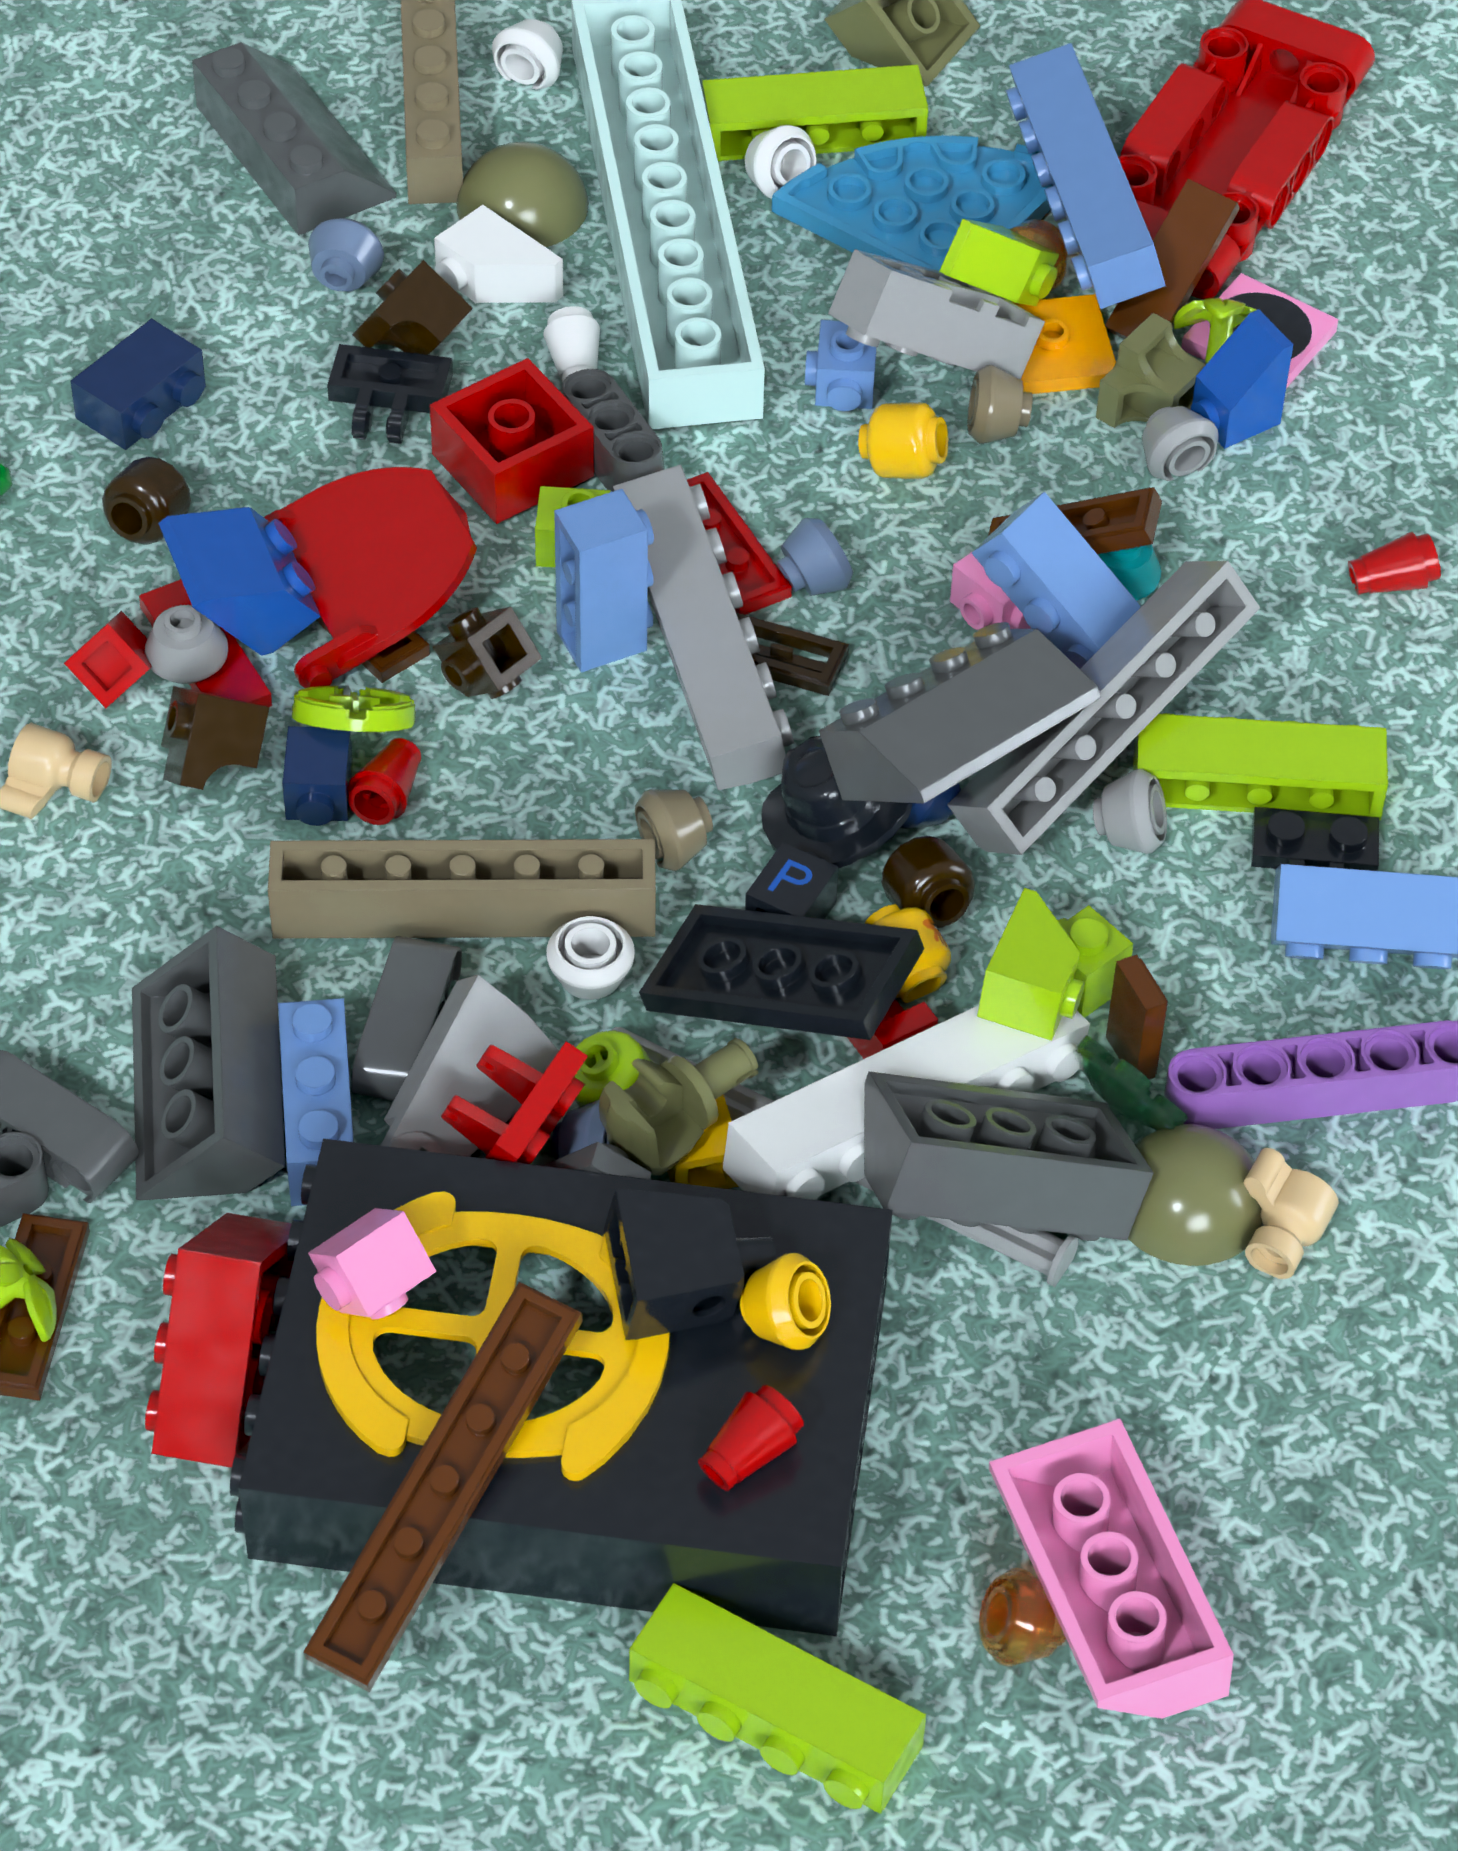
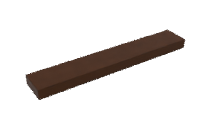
M518 1282L303 1651L305 1659L370 1693L582 1324L581 1312Z

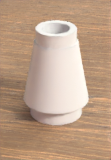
M569 306L553 312L548 318V325L543 335L563 384L564 379L576 371L597 369L600 325L593 319L591 312L582 307Z

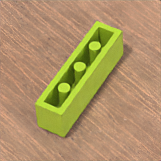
M919 65L702 80V94L718 161L745 159L747 148L757 135L783 125L796 126L804 130L811 138L816 154L855 151L859 147L884 141L927 136L928 104Z
M1162 713L1158 714L1135 737L1133 770L1143 769L1157 777L1162 787L1166 807L1254 813L1255 807L1379 817V821H1381L1388 788L1386 728L1359 725H1334Z
M675 1583L668 1590L629 1648V1681L634 1683L635 1689L646 1701L660 1708H670L674 1704L697 1716L700 1726L719 1740L731 1742L736 1737L760 1750V1754L766 1763L783 1774L796 1775L800 1771L824 1784L825 1791L832 1799L845 1807L860 1809L864 1805L881 1814L923 1747L926 1723L925 1713Z

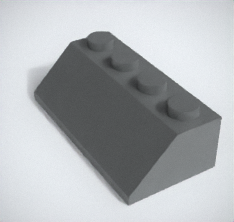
M242 42L192 60L197 108L298 236L312 231L324 221L346 218L396 198V192L292 65Z
M1007 622L995 623L976 631L973 634L975 641L964 648H952L932 656L929 659L931 666L922 672L901 675L888 681L885 684L886 692L875 699H862L846 705L839 711L841 718L820 729L819 733L842 800L926 803L1099 700L1101 695L1098 686L1038 629H1010Z
M218 926L212 928L132 987L135 1143L139 1150V1156L135 1160L136 1199L140 1201L247 1193L285 1167L276 956Z
M868 1072L864 1083V1176L883 1209L893 1210L892 1215L907 1220H914L920 1216L949 1219L966 1227H976L981 1223L1009 1226L1026 1234H1033L1039 1230L1067 1233L1085 1241H1096L1100 1237L1127 1241L1154 1172L1107 1103Z

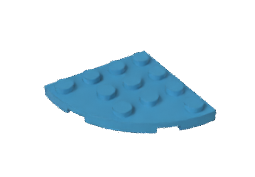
M972 136L910 137L856 148L854 158L834 164L828 168L822 163L809 168L791 179L772 195V212L852 253L854 249L939 271L962 219L1000 225L1025 236L1050 211L1044 189L1052 187V184L1041 187L1031 158L1032 155L1039 153V151L1028 154L1025 145L1017 144L1014 151L1000 148L978 146V137Z

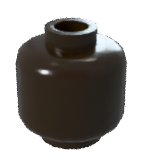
M144 457L131 462L106 486L102 504L104 514L111 528L118 535L130 542L148 545L158 542L164 537L158 524L167 516L188 513L191 498L189 487L183 475L173 465L160 458Z
M922 836L901 844L889 856L882 872L881 883L889 901L892 904L898 905L900 910L916 907L926 911L937 928H943L958 921L964 915L974 897L975 881L971 869L954 849L941 838Z

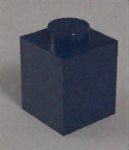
M288 726L282 781L286 820H300L312 826L325 825L330 821H348L349 782L353 771L351 731Z

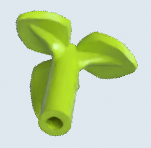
M1207 298L1204 300H1194L1183 306L1176 313L1174 329L1206 320L1210 323L1205 364H1207L1231 336L1233 329L1240 325L1248 314L1256 311V309L1246 306L1245 303L1230 299Z
M9 1237L5 1244L7 1248L0 1245V1310L14 1298L25 1299L34 1327L41 1341L46 1342L51 1338L56 1325L57 1306L54 1290L48 1283L36 1277V1275L46 1272L40 1260L22 1243Z

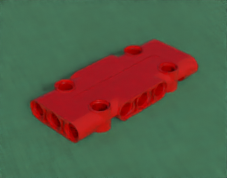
M1239 0L1231 8L1219 27L1207 30L1202 35L1198 59L1193 66L1181 63L1175 69L1126 138L1118 158L1152 241L1188 179L1237 202L1240 209L1191 296L1204 300L1213 298L1218 294L1238 263L1252 255L1255 238L1263 227L1272 229L1313 170L1328 146L1332 130L1341 123L1344 107L1375 62V52L1371 44L1364 37L1263 0Z

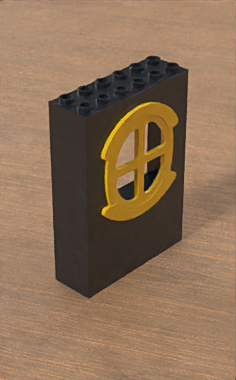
M323 1138L317 1165L307 1164L303 1174L301 1203L307 1205L304 1220L294 1219L289 1231L287 1258L289 1261H293L290 1277L280 1276L276 1284L273 1315L275 1318H280L276 1335L265 1334L261 1346L259 1374L260 1376H266L262 1393H251L247 1403L244 1430L245 1435L251 1436L247 1454L236 1453L231 1469L230 1495L239 1497L235 1513V1532L245 1534L248 1559L345 1572L351 1571L442 1415L415 1402L391 1382L374 1354L373 1346L375 1339L383 1333H397L466 1342L475 1347L477 1355L516 1288L522 1258L528 1253L544 1254L555 1257L581 1272L601 1292L613 1314L611 1327L603 1332L578 1330L564 1355L592 1358L600 1361L604 1366L603 1373L588 1392L568 1406L553 1413L525 1421L433 1583L648 1612L656 1610L668 1590L675 1583L756 1626L837 1636L887 1285L893 1210ZM615 1189L646 1190L721 1198L730 1207L736 1238L771 1237L775 1246L776 1259L784 1254L799 1253L819 1267L828 1283L831 1298L830 1318L825 1331L811 1347L804 1350H792L762 1339L744 1321L740 1310L739 1298L733 1317L725 1322L636 1340H625L604 1233V1226ZM374 1208L404 1211L429 1257L465 1246L493 1248L497 1254L486 1306L480 1314L467 1316L401 1307L383 1318L371 1319L370 1317L341 1313L340 1310H334L325 1302L315 1285L314 1275L318 1271L308 1252ZM744 1280L743 1289L746 1287L748 1280ZM762 1385H769L790 1401L804 1421V1426L795 1434L797 1443L740 1483L737 1482L729 1491H725L704 1473L698 1460L707 1452V1448L745 1392L755 1393Z

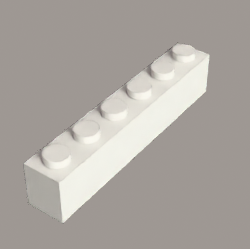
M978 1005L729 1122L723 1170L743 1191L816 1200L820 1195L849 1181L857 1182L865 1178L864 1083L869 1071L1032 1093L1055 1081H1065L1081 1069L1090 1023L1078 1011L1073 1019L1062 1016L1051 1041L977 1017Z

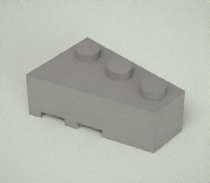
M857 249L853 251L828 313L848 325L847 336L863 344L878 347L880 341H883L887 346L901 353L914 357L920 353L944 364L957 365L976 372L987 365H994L1019 379L1023 375L1045 323L1042 319L1005 298L951 278L937 270Z

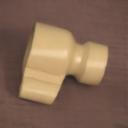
M34 723L26 724L18 734L10 753L8 777L0 789V809L32 819L46 806V803L53 794L62 787H68L71 795L95 803L108 784L112 768L111 757L91 749H86L81 753L77 752L73 740L67 735Z
M1263 1148L1247 1174L1244 1185L1250 1196L1256 1199L1261 1207L1260 1215L1264 1226L1256 1229L1245 1249V1256L1255 1269L1278 1279H1288L1293 1276L1303 1257V1247L1311 1246L1321 1239L1337 1210L1339 1201L1337 1194L1331 1186L1320 1177L1307 1171L1292 1169L1285 1162L1281 1153L1272 1148Z

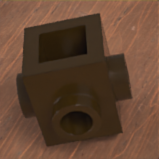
M478 607L472 608L447 624L450 634L433 646L434 651L442 662L441 670L445 679L453 688L467 697L488 693L491 699H495L506 694L520 684L522 679L519 675L542 659L512 607L481 613Z

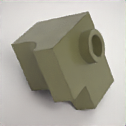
M1152 313L1119 344L1118 360L1114 368L1100 380L1096 418L1115 428L1129 421L1147 422L1153 413L1164 407L1183 406L1190 409L1193 402L1196 376L1206 364L1192 357L1181 348L1174 337L1171 322Z

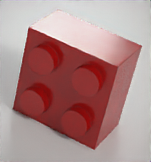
M529 358L430 404L432 455L496 524L537 505L540 486L571 488L594 477V426Z

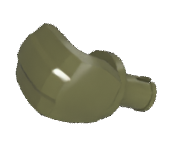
M734 1038L726 1046L695 1066L685 1058L677 1055L661 1064L644 1059H635L632 1065L639 1072L636 1082L630 1088L623 1090L614 1081H611L604 1087L601 1093L599 1116L607 1132V1140L610 1145L625 1151L629 1160L650 1171L651 1174L658 1176L665 1174L690 1153L704 1133V1129L717 1122L719 1114L715 1099L746 1079H750L758 1074L757 1068L759 1066L755 1055L745 1042Z

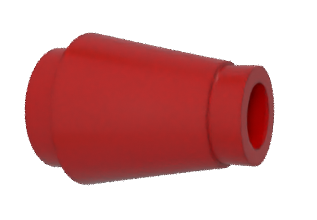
M1411 531L1359 556L1358 559L1348 561L1349 576L1352 583L1356 585L1357 595L1427 589L1428 582L1438 580L1441 577L1438 554L1433 540L1428 533L1416 536Z
M403 738L391 740L386 747L351 778L348 801L352 811L361 820L373 825H384L392 819L399 818L404 813L418 765L422 759L421 752L414 743Z
M762 1385L755 1393L745 1392L707 1448V1452L698 1460V1463L704 1473L717 1486L725 1491H729L737 1482L740 1483L797 1443L795 1434L804 1426V1421L797 1409L787 1398L773 1387Z

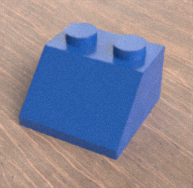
M243 507L172 515L165 517L158 523L192 607L259 655L263 656L274 653L321 617L311 595V592L315 590V584L308 572L297 562L293 550L297 548V543L291 532L279 520L274 519L269 522L252 508Z

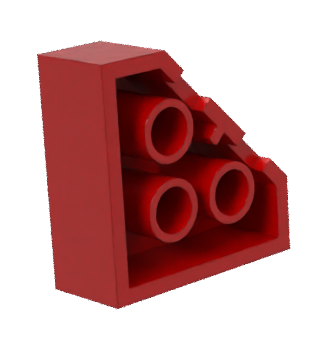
M226 1213L178 1248V1254H170L163 1277L164 1295L172 1296L169 1322L163 1321L160 1324L154 1346L155 1363L163 1364L160 1390L154 1389L152 1391L145 1415L146 1431L154 1432L151 1454L232 1468L236 1453L247 1454L251 1436L245 1435L244 1416L250 1394L262 1393L266 1377L259 1374L260 1351L265 1334H269L270 1330L277 1331L280 1318H275L273 1315L274 1294L278 1278L280 1276L290 1277L293 1261H289L287 1258V1245L292 1223Z

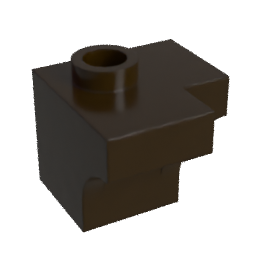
M423 260L408 276L399 268L376 292L383 302L352 335L364 347L373 348L384 344L394 346L403 352L429 355L465 318L473 307Z
M173 686L161 743L162 747L169 749L163 780L180 786L203 790L210 775L223 766L241 765L257 769L269 707Z

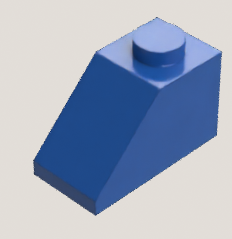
M1259 309L1248 314L1196 376L1193 402L1190 410L1215 424L1219 433L1218 443L1224 449L1281 424L1293 343Z

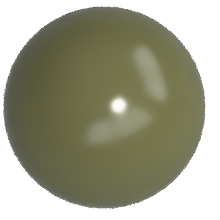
M511 142L487 151L466 172L463 178V185L457 197V213L460 220L481 205H484L544 247L555 245L573 235L585 221L589 206L585 185L575 167L563 155L552 148L533 142Z
M1196 1124L1167 1126L1144 1136L1135 1143V1146L1154 1172L1128 1236V1239L1135 1246L1160 1260L1187 1266L1219 1263L1238 1255L1246 1249L1256 1229L1264 1225L1260 1215L1261 1207L1256 1199L1250 1196L1244 1185V1180L1255 1160L1240 1143L1219 1130Z

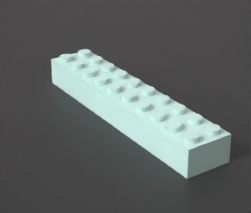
M572 0V51L647 423L652 429L762 419L765 368L682 1Z

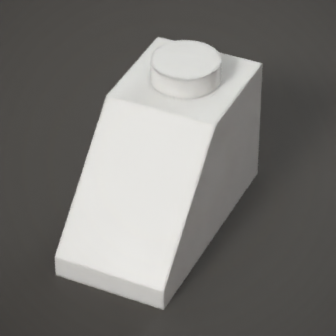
M481 205L434 238L435 271L456 292H461L475 303L557 302L563 297V259L484 205Z

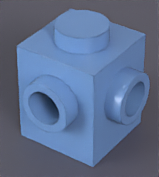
M821 320L818 351H807L805 385L816 386L815 406H831L838 411H851L856 408L872 409L877 347L863 344L847 336L848 325L841 321Z

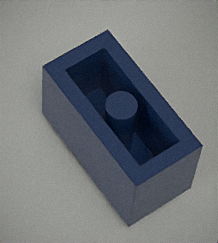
M152 318L70 380L75 418L124 450H127L141 438L148 439L154 436L166 418L180 407H189L196 403L202 395L204 388H206L202 349Z

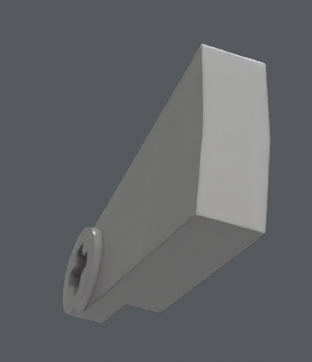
M480 975L458 980L384 1118V1121L390 1128L381 1146L470 1157L478 1147L441 1117V1114L452 1098L457 1095L505 1123L522 1105L477 1068L476 1064L488 1046L494 1045L541 1073H544L559 1050L525 1011Z

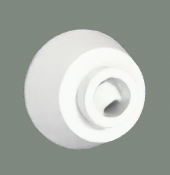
M526 19L500 31L493 41L492 53L498 71L506 80L510 81L513 79L525 85L535 83L533 89L537 90L551 87L558 79L563 45L560 37L551 25L535 19Z
M791 125L779 126L760 133L751 141L745 155V168L749 178L770 199H772V195L791 179L816 165V153L811 138L801 128Z
M596 916L580 917L560 926L550 937L546 950L548 965L565 990L575 997L588 1000L600 999L613 993L631 969L635 956L634 944L627 931L613 921Z

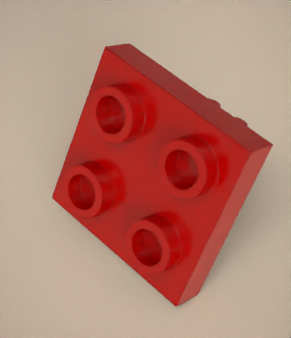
M565 1041L544 1073H541L498 1047L489 1045L476 1064L477 1068L522 1105L509 1124H506L455 1095L441 1114V1117L487 1155L485 1159L531 1164L550 1137L557 1123L584 1087L585 1083L574 1076L588 1056Z

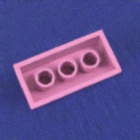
M1121 1419L989 1462L990 1473L1097 1708L1163 1719L1229 1696L1234 1654Z

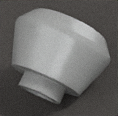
M1183 406L1164 407L1157 410L1148 419L1142 434L1146 464L1151 475L1158 479L1173 481L1172 475L1185 476L1196 470H1203L1211 462L1217 450L1219 437L1217 427L1209 419Z
M178 605L162 612L155 620L145 644V655L152 666L150 669L159 677L179 684H192L207 679L223 666L229 651L226 635L221 628L195 610L192 605Z
M1135 769L1106 785L1102 792V798H1096L1093 803V818L1098 834L1100 836L1107 835L1109 842L1113 846L1145 854L1153 853L1165 841L1167 833L1166 804L1162 787L1157 777L1143 769Z

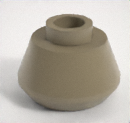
M987 365L978 370L974 375L969 398L968 434L979 444L1014 437L1019 426L1028 427L1033 401L1032 392H1024L1021 379L994 365Z
M649 789L643 792L635 805V818L641 839H655V859L663 857L662 861L657 862L660 868L671 871L680 870L706 846V833L713 831L712 818L704 800L699 796L692 798L686 790Z

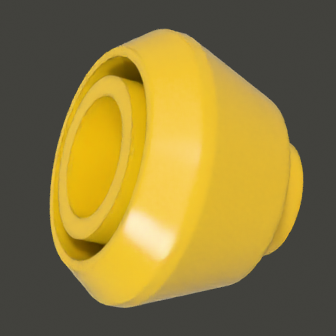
M799 1253L784 1254L755 1271L749 1277L740 1297L742 1317L752 1331L762 1339L792 1350L807 1349L821 1336L829 1322L831 1298L826 1278L819 1267L804 1255Z

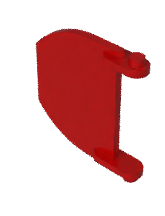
M388 467L355 473L325 484L282 509L275 510L264 517L269 522L274 519L279 520L293 535L297 543V548L293 550L297 562L308 572L315 584V590L311 592V595L321 618L333 638L331 641L303 656L296 663L294 673L299 684L304 688L330 686L332 680L375 657L377 653L418 629L448 601L462 582L473 561L477 547L432 470L413 467Z

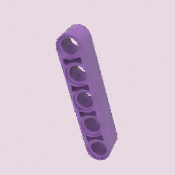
M1446 1020L1193 1048L1181 1051L1172 1058L1168 1066L1163 1096V1112L1167 1120L1173 1125L1196 1124L1213 1129L1456 1102L1458 1101V1021Z

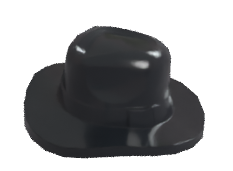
M811 736L802 744L787 752L783 760L781 784L771 791L763 802L761 814L762 827L775 852L783 842L804 852L815 853L827 862L841 868L875 854L880 847L896 834L909 818L913 803L842 800L821 736Z

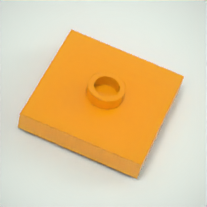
M1095 294L1040 299L1036 306L1012 302L1045 321L1021 377L1024 392L1038 394L1098 388L1100 386V380L1114 368L1116 360Z

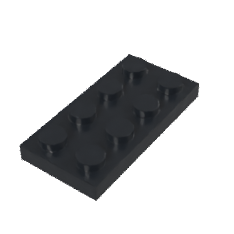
M695 904L639 991L646 1011L871 1040L922 954L924 946L918 930Z

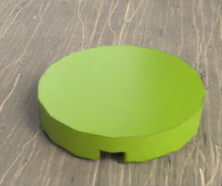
M318 686L300 689L294 694L292 718L299 723L313 727L355 732H386L412 728L415 724L416 711L414 700L409 695L396 691L365 687V690L359 689L358 696L357 692L343 695L344 688H338V686Z

